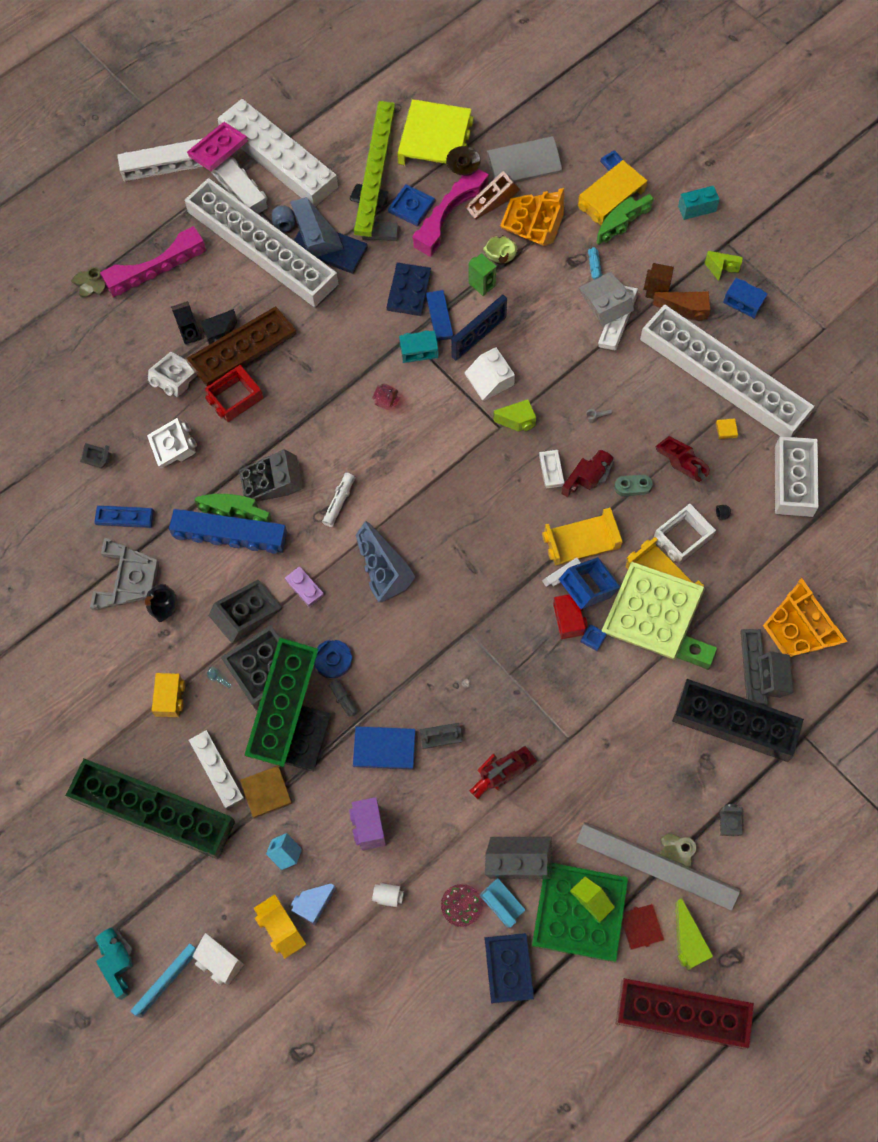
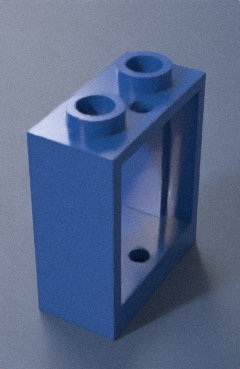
M598 557L569 567L559 578V581L581 610L610 599L620 588V585ZM588 573L601 592L594 594L581 576Z

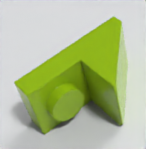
M708 251L704 264L716 279L720 280L722 270L739 273L743 257Z

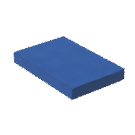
M355 726L353 767L413 770L415 729Z

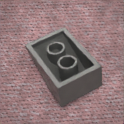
M256 580L215 602L208 616L233 644L253 632L280 611L282 607L263 584Z

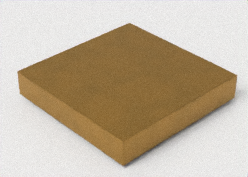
M279 766L240 780L253 818L292 804Z

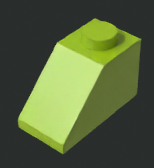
M528 399L494 410V422L515 431H528L536 425V416Z

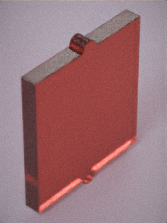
M653 904L640 908L634 907L633 910L623 912L622 925L630 950L643 946L649 947L650 944L664 941Z

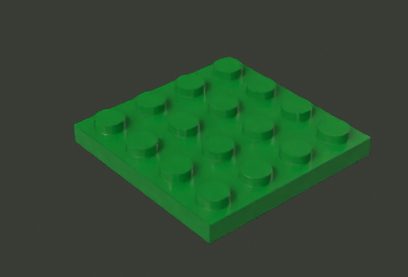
M552 863L551 879L542 880L532 947L615 963L628 877ZM584 877H587L602 888L615 907L600 923L570 892Z

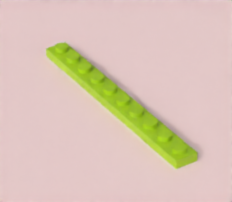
M378 101L354 235L372 237L395 102Z

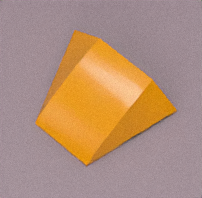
M564 188L558 189V192L553 193L546 191L538 196L530 194L511 198L500 227L543 246L552 244L564 215Z
M802 577L763 625L781 653L788 654L790 657L847 642L814 597Z

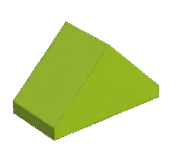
M584 877L570 890L599 923L615 908L603 889L587 877Z

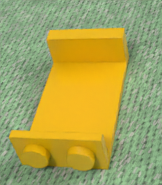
M622 160L579 195L578 206L594 222L602 225L606 216L636 191L640 195L644 193L648 180Z
M611 507L603 509L602 516L550 529L549 524H546L544 532H542L544 543H548L549 558L554 561L555 566L571 562L575 558L583 559L617 550L622 545V538Z
M656 537L651 541L649 539L646 540L638 552L633 551L626 558L627 563L625 567L629 569L631 562L692 582L656 546L658 540ZM699 580L694 583L700 586H704Z

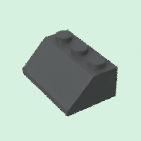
M490 837L485 854V875L488 878L551 879L552 837Z

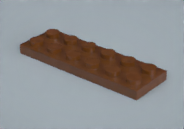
M275 306L187 357L186 361L203 383L209 386L237 366L246 365L295 336L297 332Z

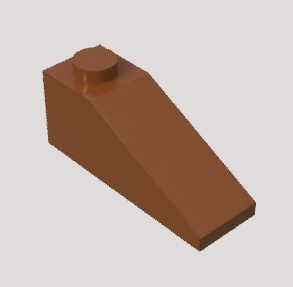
M502 171L465 207L474 219H478L509 201L521 189L506 172Z
M709 291L655 292L654 306L661 308L665 304L689 320L702 321L708 319L710 313Z

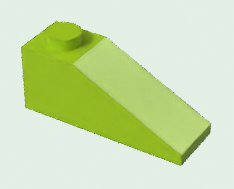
M681 898L675 903L677 951L679 953L677 958L682 967L686 966L687 970H690L711 959L713 955Z

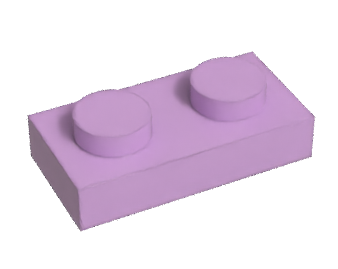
M300 566L285 577V581L308 607H311L324 596V593Z

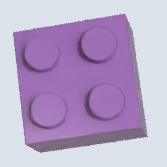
M377 798L352 802L353 808L349 809L352 825H356V829H353L356 846L360 845L362 851L386 846Z

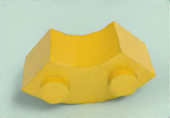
M275 894L254 907L258 915L255 917V920L260 928H266L273 940L270 944L276 954L280 952L284 959H286L306 945Z

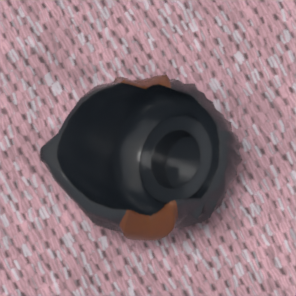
M160 584L148 591L145 605L148 613L161 623L173 615L177 609L176 603L178 599L174 590L166 584Z

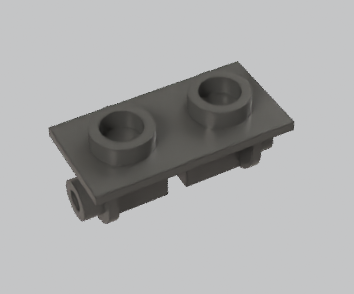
M459 723L420 729L423 749L462 742Z

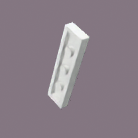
M624 286L632 297L634 306L639 293L638 288ZM630 313L605 325L598 342L600 348L617 349Z
M207 730L189 739L226 810L243 801L244 798Z

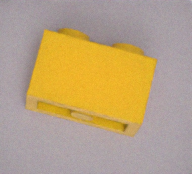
M156 673L151 710L155 717H179V712L183 710L181 693L185 691V680L182 679L180 674Z

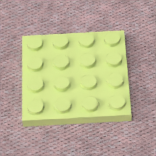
M631 562L602 628V632L675 660L705 588Z

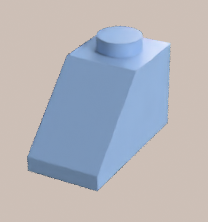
M330 883L302 891L300 896L296 895L292 901L291 906L293 908L291 911L311 924L316 925L336 890L335 885Z

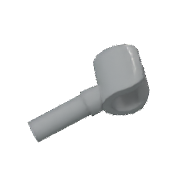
M589 409L586 412L587 416L594 415V417L588 418L590 423L596 422L597 418L612 414L611 410L596 412L594 409Z

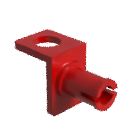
M492 754L477 771L481 774V771L491 765L497 757ZM481 778L469 791L479 799L488 789L487 784L490 783V779L487 778L483 781Z

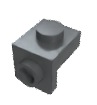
M85 443L80 462L102 468L110 460L111 453L108 452L110 446L106 445L104 448Z

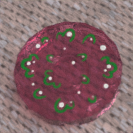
M457 884L450 887L444 893L441 899V911L448 923L456 927H466L478 920L482 912V900L479 893L473 887Z

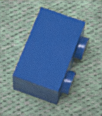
M735 278L726 292L723 303L755 319L768 293L748 284L744 280Z

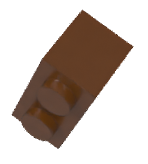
M657 263L652 264V269L647 270L643 289L647 290L646 298L654 299L655 292H669L674 267Z

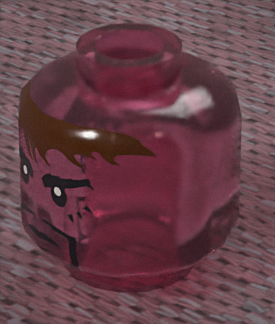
M383 383L381 386H377L372 399H374L376 406L390 410L392 406H397L400 397L397 396L398 389Z

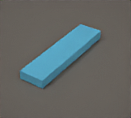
M189 943L131 1009V1013L140 1018L147 1012L194 958L192 956L196 948Z

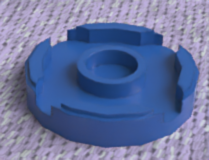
M327 640L318 645L314 666L319 674L326 678L334 679L348 672L352 664V655L345 643L340 640Z

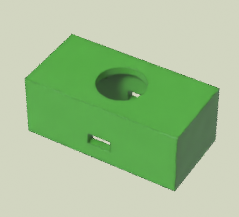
M685 636L676 658L708 670L717 647ZM689 647L699 648L701 652L694 655L690 652Z

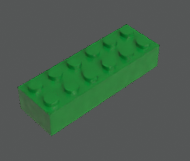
M279 637L244 754L245 757L284 767L318 648Z

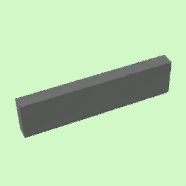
M741 629L746 699L767 706L768 697L761 694L758 657L763 655L761 629Z

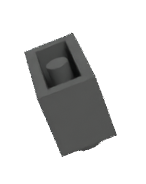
M768 652L759 656L761 694L778 698L792 694L793 683L790 655Z

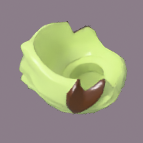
M504 235L491 238L483 248L485 255L489 259L502 264L510 262L515 257L518 249L516 243Z

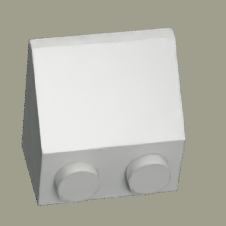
M497 347L481 354L465 371L466 377L482 401L514 386L515 374Z
M206 933L192 956L197 960L195 965L204 972L206 969L212 972L211 978L219 985L223 982L229 985L244 966L241 961Z

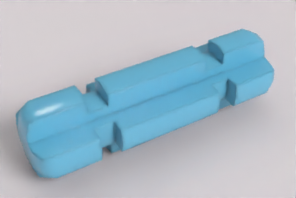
M592 247V249L588 250L590 270L592 271L591 276L595 280L602 276V272L600 271L598 249Z

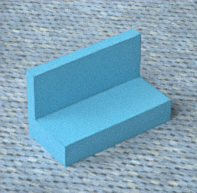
M498 878L479 894L506 927L511 928L516 923L515 919L525 911L523 906Z

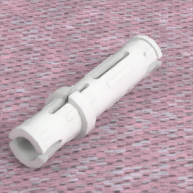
M345 473L340 485L336 487L335 496L322 520V523L326 526H334L346 497L350 495L349 491L355 480L354 475Z

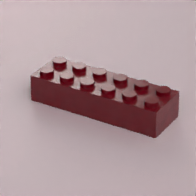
M624 978L621 980L615 1024L745 1050L749 1049L754 1003Z

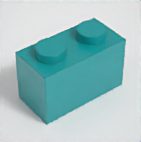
M713 185L682 193L678 208L683 220L716 212L720 199Z
M435 330L399 335L403 363L438 358Z

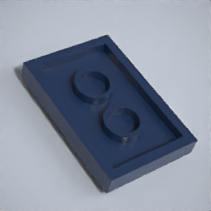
M397 262L386 306L387 311L421 316L430 280L431 267Z
M527 933L484 937L491 1004L534 1000Z

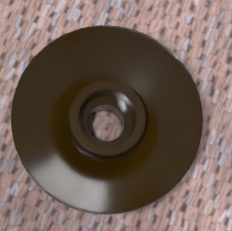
M466 146L453 148L446 157L448 168L453 173L462 176L475 173L481 163L479 154L474 149Z

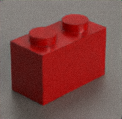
M570 594L554 597L553 607L561 639L583 636L585 629L588 628L586 617H582L581 609Z

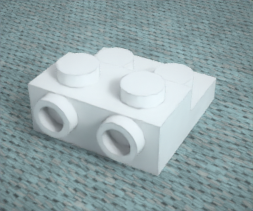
M173 352L168 353L148 370V381L153 387L159 386L164 389L167 395H174L176 397L188 389L189 382L197 376L187 361Z
M176 418L147 435L159 467L164 468L176 460L183 461L196 453L195 447H197V444L189 435L191 427L187 422Z

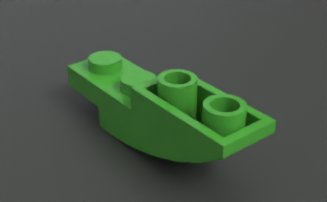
M648 194L635 201L631 196L619 204L602 223L598 231L596 243L599 245L610 241L612 237L618 234H623L627 230L628 222L635 220L641 214L648 213L652 209L654 198Z
M208 494L195 498L198 509L204 513L210 512L215 515L233 517L235 514L238 518L270 523L272 520L270 513L259 509L256 500L234 494Z

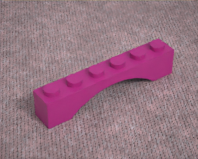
M478 169L471 175L461 176V179L453 184L449 194L444 195L440 205L434 208L432 215L426 218L422 227L413 234L414 248L431 257L441 245V228L448 214L461 203L475 198L487 187L489 174Z
M192 226L178 233L172 245L158 257L136 265H114L100 272L111 295L115 297L133 287L139 286L149 279L155 278L163 272L171 270L179 264L185 263L195 256L201 255L206 251L205 244L196 228Z

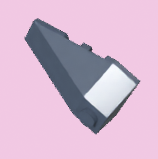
M307 197L290 202L308 252L318 257L343 250L338 233Z
M365 521L356 533L360 553L365 557L366 566L364 568L366 572H369L371 579L369 582L370 589L377 601L382 603L405 591L415 579V575L403 558L369 522Z

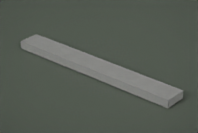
M584 822L576 841L581 845L729 910L733 909L740 890L586 822Z

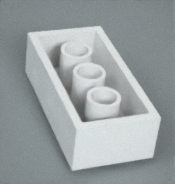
M779 437L775 445V514L813 517L818 509L817 439Z

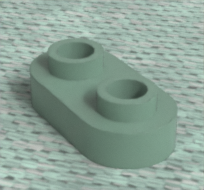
M646 475L621 476L616 480L614 489L621 496L646 495L651 491L652 480Z

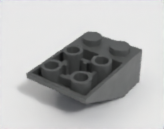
M285 449L239 470L243 496L255 499L256 502L288 496L303 489L297 456Z

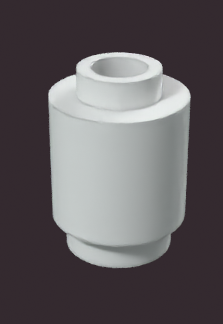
M375 884L372 901L380 905L397 907L398 903L402 904L404 891H400V886Z

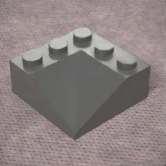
M271 625L221 657L255 711L258 710L279 641V636Z

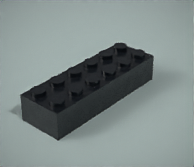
M687 679L683 685L672 722L786 762L794 755L804 721L800 717Z

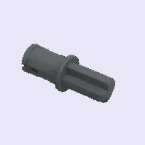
M339 679L332 681L329 684V688H331L337 698L336 702L340 703L348 717L354 716L358 709L351 700L350 693L346 692Z

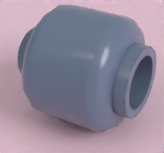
M288 206L276 207L272 212L273 226L281 232L291 230L295 225L292 209Z

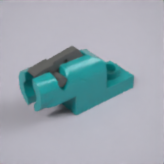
M111 927L95 938L103 956L96 963L115 997L122 1000L128 996L126 991L128 986L122 977L119 978V976L132 968L130 954L133 948L118 930Z

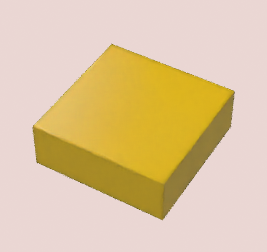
M735 418L716 421L719 439L737 438L738 431Z

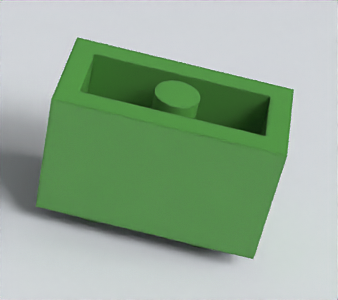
M481 253L477 257H473L469 262L468 284L484 296L496 286V265Z

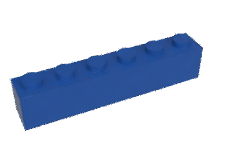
M179 509L173 510L169 526L172 537L177 540L191 539L197 543L205 541L217 546L226 544L233 548L246 547L252 551L260 549L272 554L277 552L283 553L287 535L286 526L283 524Z

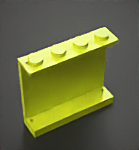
M412 99L397 153L398 164L405 165L407 157L446 164V157L453 148L459 146L467 147L466 140L470 138L469 126L472 127L474 116H471V109Z

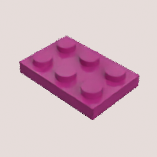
M223 122L189 149L187 154L191 159L212 172L245 145L248 139L246 135Z

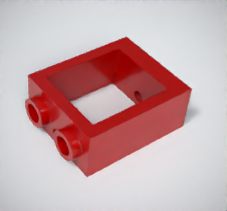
M241 365L204 388L207 395L205 396L206 401L210 406L214 405L218 416L221 419L224 417L227 422H230L264 399L259 386ZM240 381L249 391L250 395L226 410L216 396Z

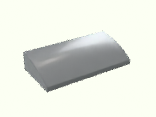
M553 136L488 150L487 160L494 179L502 171L506 172L514 182L562 172Z

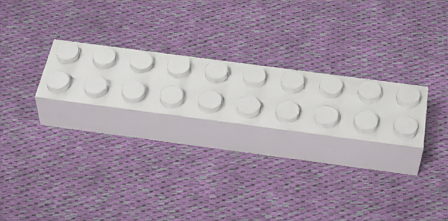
M208 178L185 199L189 214L313 307H316L338 285L337 272Z
M665 304L642 329L641 341L780 437H793L809 418L814 408L811 403Z

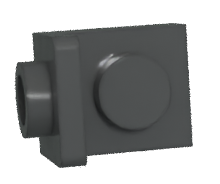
M726 804L725 807L721 808L719 811L721 836H741L743 834L741 817L743 807H737V804Z

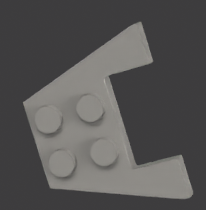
M104 538L101 555L103 557L120 558L113 593L93 591L90 608L98 610L145 600L148 591L154 588L158 561Z

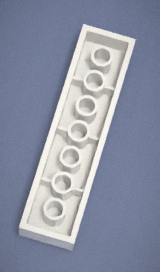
M239 100L217 118L219 125L226 122L246 135L248 142L241 149L301 198L307 197L315 207L338 188L337 175L245 100Z

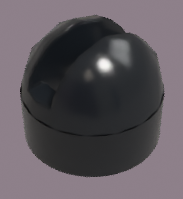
M717 505L716 516L718 520L729 518L731 514L730 507L727 505Z

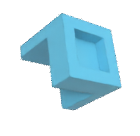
M285 833L271 840L266 855L283 870L297 864L302 849Z

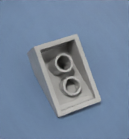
M611 272L579 287V291L601 326L634 311L632 297L624 285Z

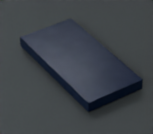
M299 230L293 241L306 250ZM338 233L343 250L316 258L325 264L353 274L368 248V243Z
M502 294L451 338V356L455 361L461 358L506 318L507 297Z

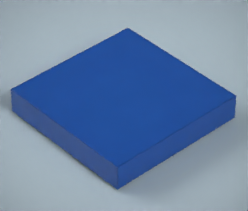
M405 184L388 208V213L418 227L435 203V198Z

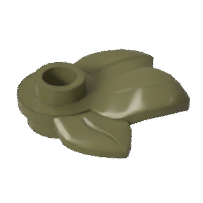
M91 267L87 272L81 271L72 278L71 282L73 284L80 285V297H89L94 292L100 295L104 291L105 283L100 274L102 272L101 269Z
M667 834L660 838L665 848L661 850L659 855L689 868L691 867V857L696 852V844L691 838H680L675 834ZM685 843L690 847L687 852L682 850V845Z

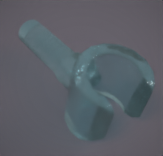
M209 667L207 672L209 680L217 681L227 688L231 687L230 683L218 676V669Z

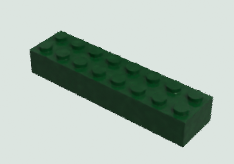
M83 758L65 795L73 802L219 860L235 824L234 819L229 815Z

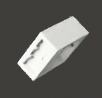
M688 504L659 527L654 537L658 539L656 544L659 547H663L673 561L681 564L711 540L716 530L691 504ZM685 519L702 538L681 553L665 534Z

